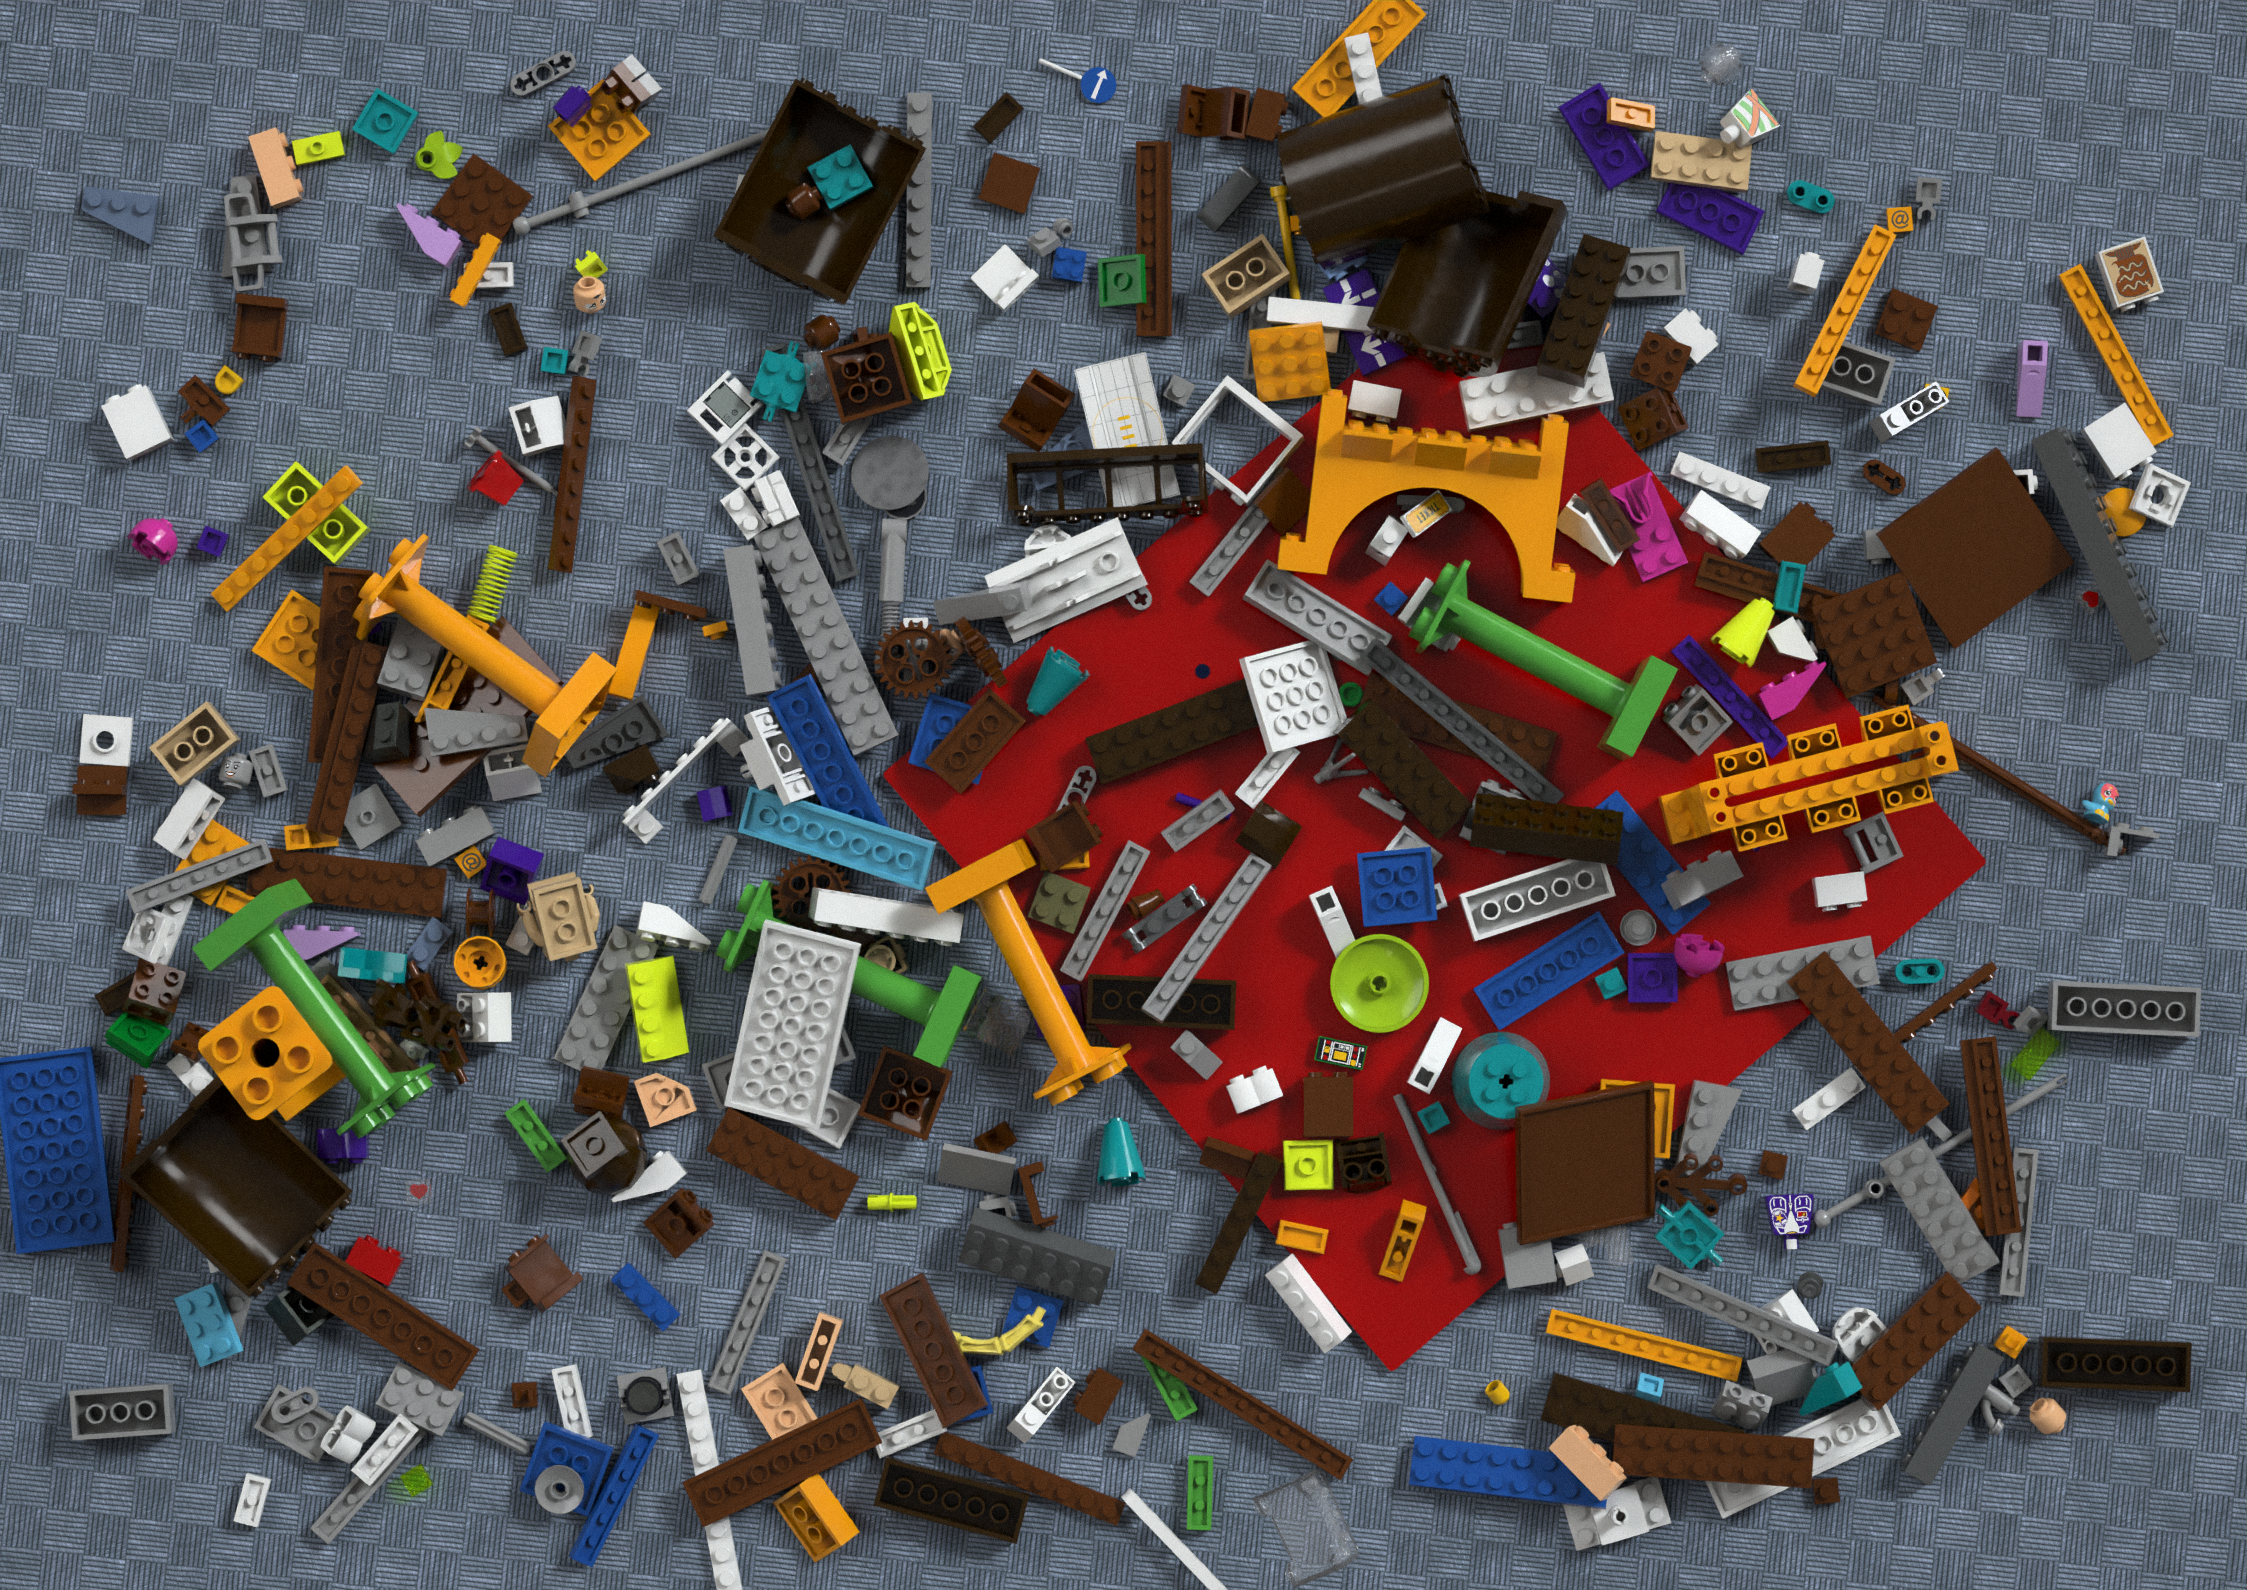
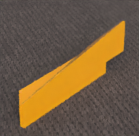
M470 615L466 617L485 632L490 627L489 624ZM448 651L415 719L417 723L426 721L424 708L449 710L470 667L450 651Z

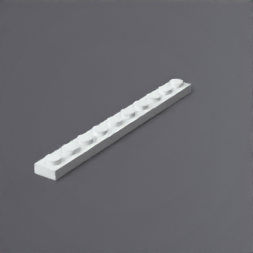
M701 1369L676 1374L695 1476L719 1465ZM728 1515L705 1526L717 1590H743Z

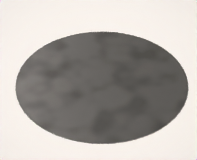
M883 436L866 444L855 457L851 470L852 484L857 495L868 505L882 510L899 509L915 501L923 492L929 475L928 462L923 451L914 442L900 436Z

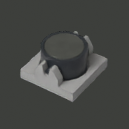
M666 1367L617 1376L620 1406L624 1414L625 1425L674 1416Z

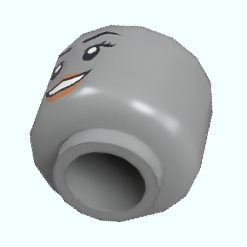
M232 753V756L223 758L219 779L223 782L224 787L242 790L243 787L250 784L253 764L246 760L247 755Z

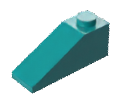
M1834 1362L1824 1368L1825 1373L1816 1379L1799 1411L1801 1416L1843 1400L1863 1388L1849 1362L1841 1365Z

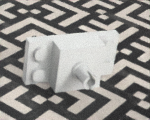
M772 706L746 714L744 719L753 739L740 745L747 764L741 766L740 771L742 773L749 770V772L742 776L747 780L754 777L759 791L775 785L778 797L784 806L815 795L816 792Z
M1647 1477L1620 1485L1608 1497L1606 1510L1563 1504L1577 1551L1649 1532V1529L1671 1523L1658 1477Z

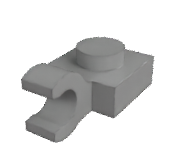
M581 330L572 350V353L576 355L569 365V370L576 373L578 371L579 375L586 377L590 370L588 360H594L602 338Z
M1940 668L1924 677L1922 672H1919L1900 686L1914 706L1934 693L1931 685L1945 677Z

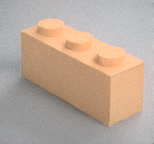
M275 127L249 136L248 138L271 206L277 209L301 201L300 193H303L304 189L300 179H295L293 170L296 169V165L292 155H287L285 147L289 145L285 133H280Z
M823 1312L818 1314L795 1380L796 1384L815 1391L820 1389L844 1321L843 1319Z
M1576 1425L1569 1426L1551 1444L1549 1449L1600 1501L1608 1499L1627 1478L1623 1474V1468L1618 1463L1611 1462L1605 1456L1607 1454L1606 1451L1599 1444H1594L1588 1438L1589 1434L1581 1426L1577 1427Z

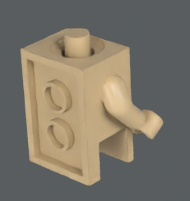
M575 872L527 884L531 902L527 900V910L520 909L518 903L517 913L522 916L527 934L537 946L542 947L543 953L549 961L565 958V961H573L579 958V953L597 949L594 932L598 928L600 912L593 897V885L589 884L590 893H584L581 879L576 877Z

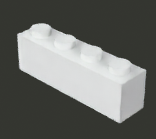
M1293 1253L1265 1274L1324 1354L1341 1343L1352 1332Z

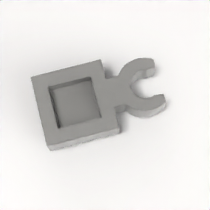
M1917 176L1915 201L1922 202V206L1917 210L1918 219H1921L1924 210L1931 212V220L1935 219L1936 211L1933 208V203H1940L1942 178Z

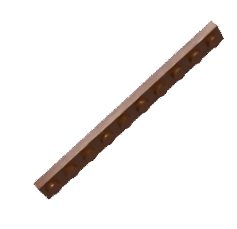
M1144 1328L1131 1349L1338 1480L1342 1479L1353 1461L1351 1457Z

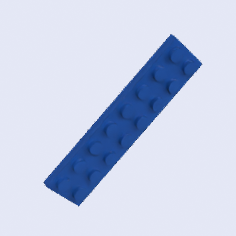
M811 673L768 694L766 697L823 807L890 828Z
M1415 1436L1409 1486L1606 1510L1607 1499L1600 1501L1553 1452Z

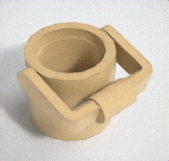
M886 936L870 944L864 956L865 959L892 971L895 968L897 958L902 969L895 972L900 974L908 969L905 952L901 944H898L894 937ZM889 940L892 945V950L887 946L879 944Z

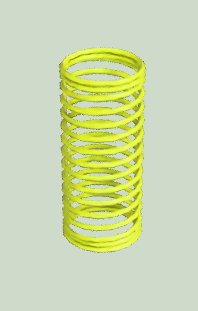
M488 545L487 550L490 553L485 555L490 559H483L488 564H482L486 569L480 570L486 575H478L484 580H476L481 585H475L479 590H474L473 592L479 596H471L477 601H470L475 606H468L470 610H466V614L495 624V621H497L496 617L481 611L496 615L499 613L481 605L501 609L483 600L502 604V602L483 594L504 599L503 596L488 590L503 594L506 593L505 591L487 584L507 588V586L490 579L509 583V581L492 574L511 578V576L492 568L512 573V570L494 563L512 568L514 565L494 557L516 562V560L511 558L516 559L518 554L494 545Z

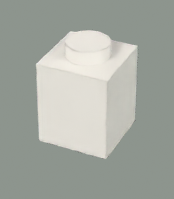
M1582 1243L1554 1253L1557 1263L1554 1264L1556 1275L1558 1278L1563 1277L1566 1286L1594 1276Z

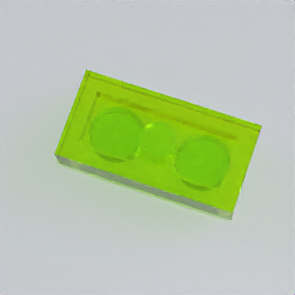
M2040 1027L2009 1066L2030 1081L2060 1042Z

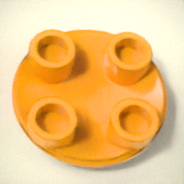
M2129 488L2113 489L2103 497L2107 504L2105 512L2108 518L2112 517L2116 523L2118 531L2115 533L2117 536H2130L2136 533L2146 521L2145 516L2128 509L2135 493L2134 490Z

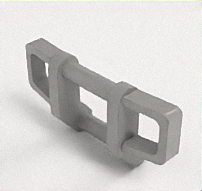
M249 192L225 195V227H228L232 257L230 268H232L235 290L238 292L262 290L264 288V265L283 263L282 255H279L276 231L277 214H257L254 197ZM248 198L252 215L232 218L231 201ZM266 224L270 255L241 258L238 227ZM258 266L257 284L241 286L238 268Z

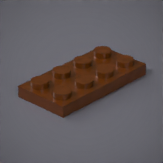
M989 688L924 762L956 791L962 794L1023 726L1026 720Z

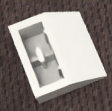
M558 396L532 400L509 407L521 450L525 457L564 446L566 419Z
M527 744L492 750L483 758L493 801L542 793L539 773L522 762Z
M511 992L457 993V1010L467 1020L464 1029L461 1031L457 1030L460 1042H512Z
M1793 1289L1761 1307L1763 1310L1816 1333L1819 1331ZM1755 1335L1767 1355L1787 1349Z

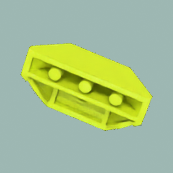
M916 302L892 307L888 333L892 332L908 389L921 401L943 396L952 369L938 324L925 311L920 309Z

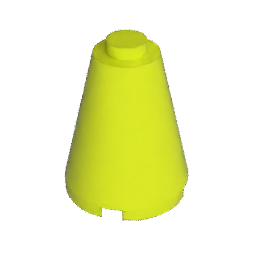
M1764 598L1760 600L1754 599L1714 634L1710 640L1715 645L1717 642L1721 644L1723 652L1741 664L1746 662L1747 667L1751 668L1775 614L1772 610L1774 605Z

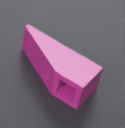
M1816 660L1804 666L1806 671L1798 675L1793 671L1783 676L1784 682L1776 686L1771 682L1761 687L1762 693L1756 696L1767 718L1772 721L1794 710L1825 668L1826 663L1819 664Z

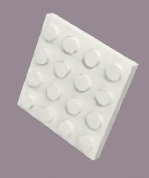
M1309 640L1239 659L1267 754L1335 736L1333 732L1347 720L1327 651Z

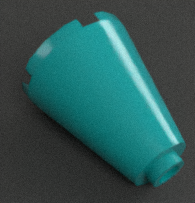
M1051 646L1046 652L1027 697L1026 703L1029 705L1027 709L1038 717L1040 714L1046 716L1090 676L1089 672L1085 669L1082 673L1078 669L1081 664L1059 649L1054 652V647Z
M1123 1118L1108 1119V1123L1104 1124L1097 1174L1098 1185L1106 1187L1105 1182H1112V1187L1138 1184L1139 1178L1146 1181V1173L1128 1122L1123 1121Z

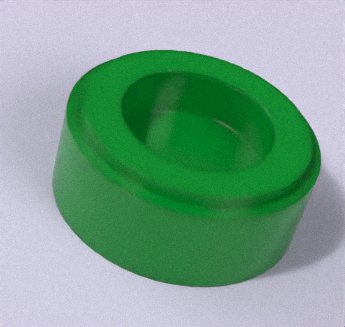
M1347 682L1339 689L1343 705L1354 707L1361 702L1363 691L1358 684Z

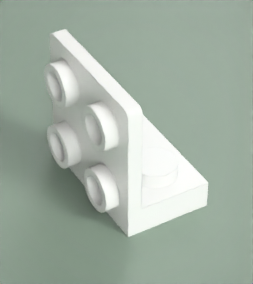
M1003 245L971 276V279L1005 313L1039 280V275L1033 269L1030 270L1007 245Z

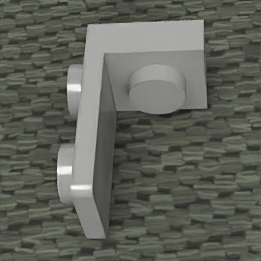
M2115 822V826L2107 827L2109 841L2108 847L2104 846L2103 856L2117 857V852L2121 853L2123 838H2120V834L2149 839H2159L2160 834L2154 833V828L2139 826V830L2129 829L2130 824Z

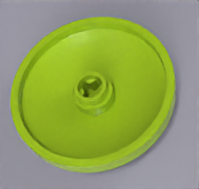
M1373 934L1353 941L1339 954L1331 971L1330 990L1336 1008L1349 1023L1365 1031L1384 1033L1404 1027L1419 1014L1427 999L1429 977L1423 959L1410 944L1395 936Z

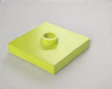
M1333 1140L1283 1141L1284 1190L1334 1189Z

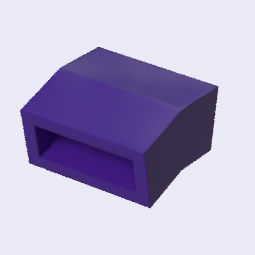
M726 785L697 792L703 822L733 815Z

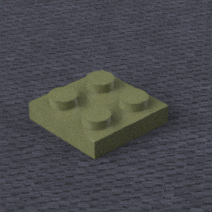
M1044 871L1028 917L1074 934L1091 888Z

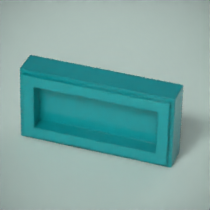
M1781 560L1772 609L1792 613L1798 612L1806 565Z

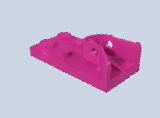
M1651 472L1610 489V492L1640 536V540L1627 549L1642 583L1688 563L1651 477L1653 475Z

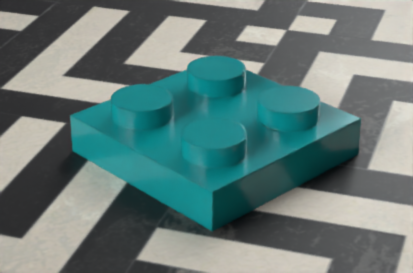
M376 88L352 130L395 155L420 113Z
M851 145L807 167L830 211L874 189Z

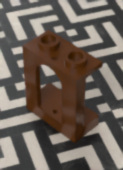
M1043 1160L1019 1167V1174L1034 1225L1040 1224V1228L1055 1225L1054 1220L1059 1218L1058 1214L1042 1218L1030 1176L1045 1171Z

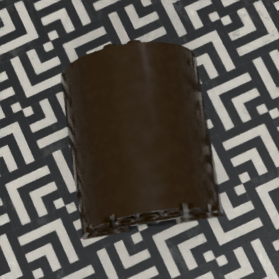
M1448 74L1429 79L1279 133L1278 156L1283 168L1279 173L1282 183L1288 186L1287 201L1290 208L1294 207L1300 221V231L1307 238L1312 249L1311 254L1315 264H1320L1324 270L1490 212L1477 166L1471 160L1460 124L1463 120Z
M801 78L800 81L795 79L713 237L720 243L725 242L726 247L740 256H743L744 253L747 254L749 262L802 290L808 291L810 287L814 289L812 292L814 295L827 301L833 299L834 303L844 306L927 148L922 146L924 142L913 136H910L908 139L901 135L902 131L889 124L888 127L883 125L881 128L877 126L879 122L872 117L866 115L865 118H862L856 114L857 110L847 104H844L843 107L838 105L839 101L835 100L836 95L824 89L822 92L814 89L812 82ZM851 145L874 189L833 211H830L823 198L819 200V211L803 220L798 218V216L794 218L784 202L787 200V193L802 183H807L811 188L816 186L818 189L807 167Z
M1483 186L1490 212L1404 242L1367 323V326L1374 332L1373 336L1388 342L1409 356L1433 365L1432 367L1442 373H1446L1448 370L1461 378H1467V376L1489 377L1494 375L1498 370L1564 223L1567 208L1563 201L1521 190L1517 198L1489 192Z
M218 1075L189 1103L188 1109L157 1140L153 1139L118 1173L127 1184L248 1298L253 1297L254 1299L265 1290L266 1285H273L281 1276L283 1270L287 1273L296 1264L297 1256L300 1253L305 1255L315 1242L314 1238L320 1231L324 1233L332 1225L335 1214L339 1210L343 1211L351 1203L352 1200L349 1197L353 1192L272 1114L261 1120L251 1119Z

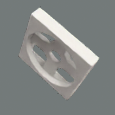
M746 423L711 456L745 492L754 485L753 482L760 479L780 459ZM752 437L755 441L749 447H742L736 439ZM728 447L736 454V460L729 467L725 464V452ZM762 447L766 450L767 461L763 467L755 460V454ZM743 453H748L750 455V460L748 462H743L741 460V455ZM742 467H749L755 473L749 479L738 478L735 474Z

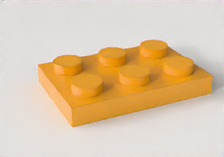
M212 819L186 860L182 859L175 872L250 843ZM229 879L191 894L212 906Z

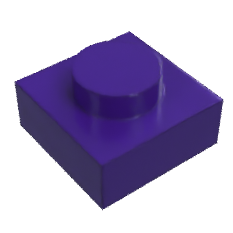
M205 526L196 548L220 558L230 535Z

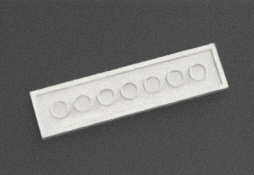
M1858 1399L1781 1436L1814 1438L1813 1477L1900 1436L1901 1433L1887 1404L1879 1411H1872L1861 1399ZM1705 1481L1722 1518L1728 1517L1789 1488Z

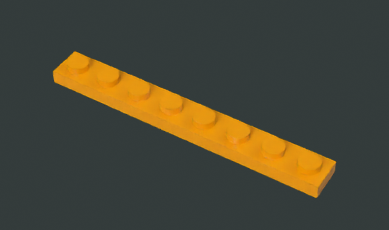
M1876 224L1874 225L1793 385L1794 388L1814 398L1816 397L1897 236L1896 234Z
M2081 263L2058 275L2060 282L2130 411L2152 445L2155 446L2174 436Z
M348 465L344 466L227 577L211 595L226 612L230 611L364 483Z
M1552 1308L1545 1330L1549 1334L1737 1382L1743 1360L1742 1357Z

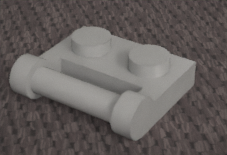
M1883 812L1842 830L1844 836H1848L1862 866L1860 870L1861 872L1864 871V874L1904 856ZM1862 829L1877 858L1872 863L1857 835V831Z

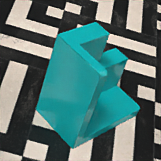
M341 947L338 976L368 980L380 978L386 982L404 983L407 954Z

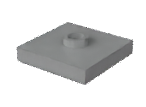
M378 783L350 799L344 825L361 851L403 825Z

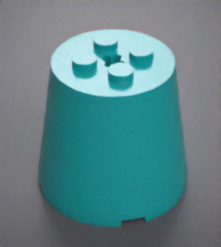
M1492 1032L1477 1037L1460 1052L1453 1067L1451 1083L1453 1095L1458 1106L1470 1120L1485 1128L1509 1130L1515 1128V1107L1546 1101L1550 1087V1075L1542 1053L1529 1040L1514 1033ZM1504 1074L1509 1075L1508 1079L1512 1080V1083L1508 1084L1506 1089L1502 1088L1503 1084H1499V1078H1504Z

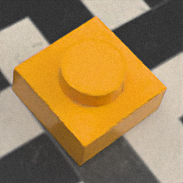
M726 621L702 627L704 637H710L711 641L724 638L725 633L730 632Z

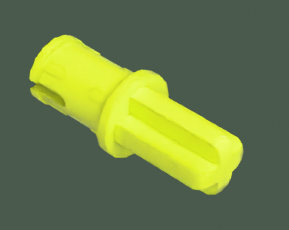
M890 1193V1195H868V1210H890V1212H893L894 1209H916L917 1197L915 1195H894L893 1193Z

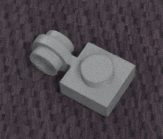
M1058 218L1053 224L1054 230L1052 231L1047 227L1026 239L1028 246L1041 257L1062 245L1060 238L1069 237L1073 232V225L1069 219Z

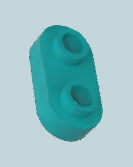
M1796 180L1787 188V199L1798 207L1817 214H1826L1834 206L1835 199L1833 194L1822 187L1803 180ZM1797 188L1803 189L1804 195H1796L1795 190ZM1825 197L1827 203L1821 205L1818 202V198Z
M1934 958L1902 960L1896 965L1894 970L1896 979L1903 984L1936 983L1943 978L1945 973L1942 962ZM1929 966L1935 968V974L1932 976L1927 973ZM1905 967L1911 970V974L1908 977L1902 973Z

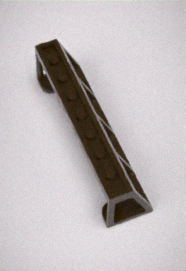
M1202 443L1009 453L1007 454L1008 512L1014 524L1024 527L1038 522H1042L1043 525H1054L1057 521L1078 524L1081 520L1100 523L1104 522L1105 519L1117 517L1119 521H1128L1129 518L1139 517L1141 520L1154 519V516H1164L1166 519L1178 518V515H1188L1193 518L1201 517L1203 514H1209L1205 449ZM1198 464L1199 496L1183 497L1180 499L1179 504H1162L1160 467ZM1152 466L1154 469L1156 505L1114 507L1111 470L1114 468ZM1104 469L1107 507L1065 509L1063 472ZM1056 472L1059 510L1035 511L1032 506L1019 505L1017 475L1020 473Z

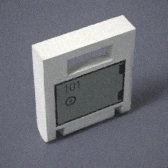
M726 371L687 410V413L721 446L763 406L760 401L754 406L751 405L755 398L750 397L751 392L736 377L729 383L726 381L732 375L729 371ZM706 410L723 425L718 432L701 417Z

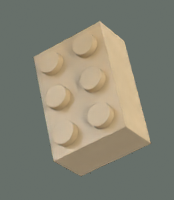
M1263 233L1202 273L1204 283L1230 320L1291 280L1290 272Z
M206 701L149 748L178 785L185 787L193 778L199 776L239 744L241 739L212 703Z

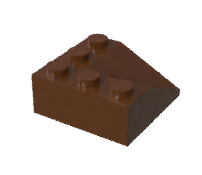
M892 332L821 352L842 425L913 405Z
M884 1045L858 1115L927 1141L954 1071L944 1067L939 1068L915 1056Z

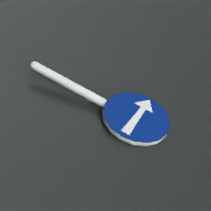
M1039 59V63L1081 80V92L1090 102L1098 104L1107 102L1116 91V79L1106 68H1091L1081 76L1044 59Z

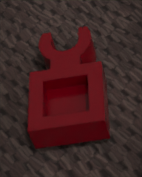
M1988 990L1985 991L1974 1009V1012L1993 1024L1997 1025L2000 1020L2003 1027L2011 1030L2014 1027L2008 1023L2009 1017L2018 1018L2020 1016L2015 1011L2006 1010L2009 1003Z

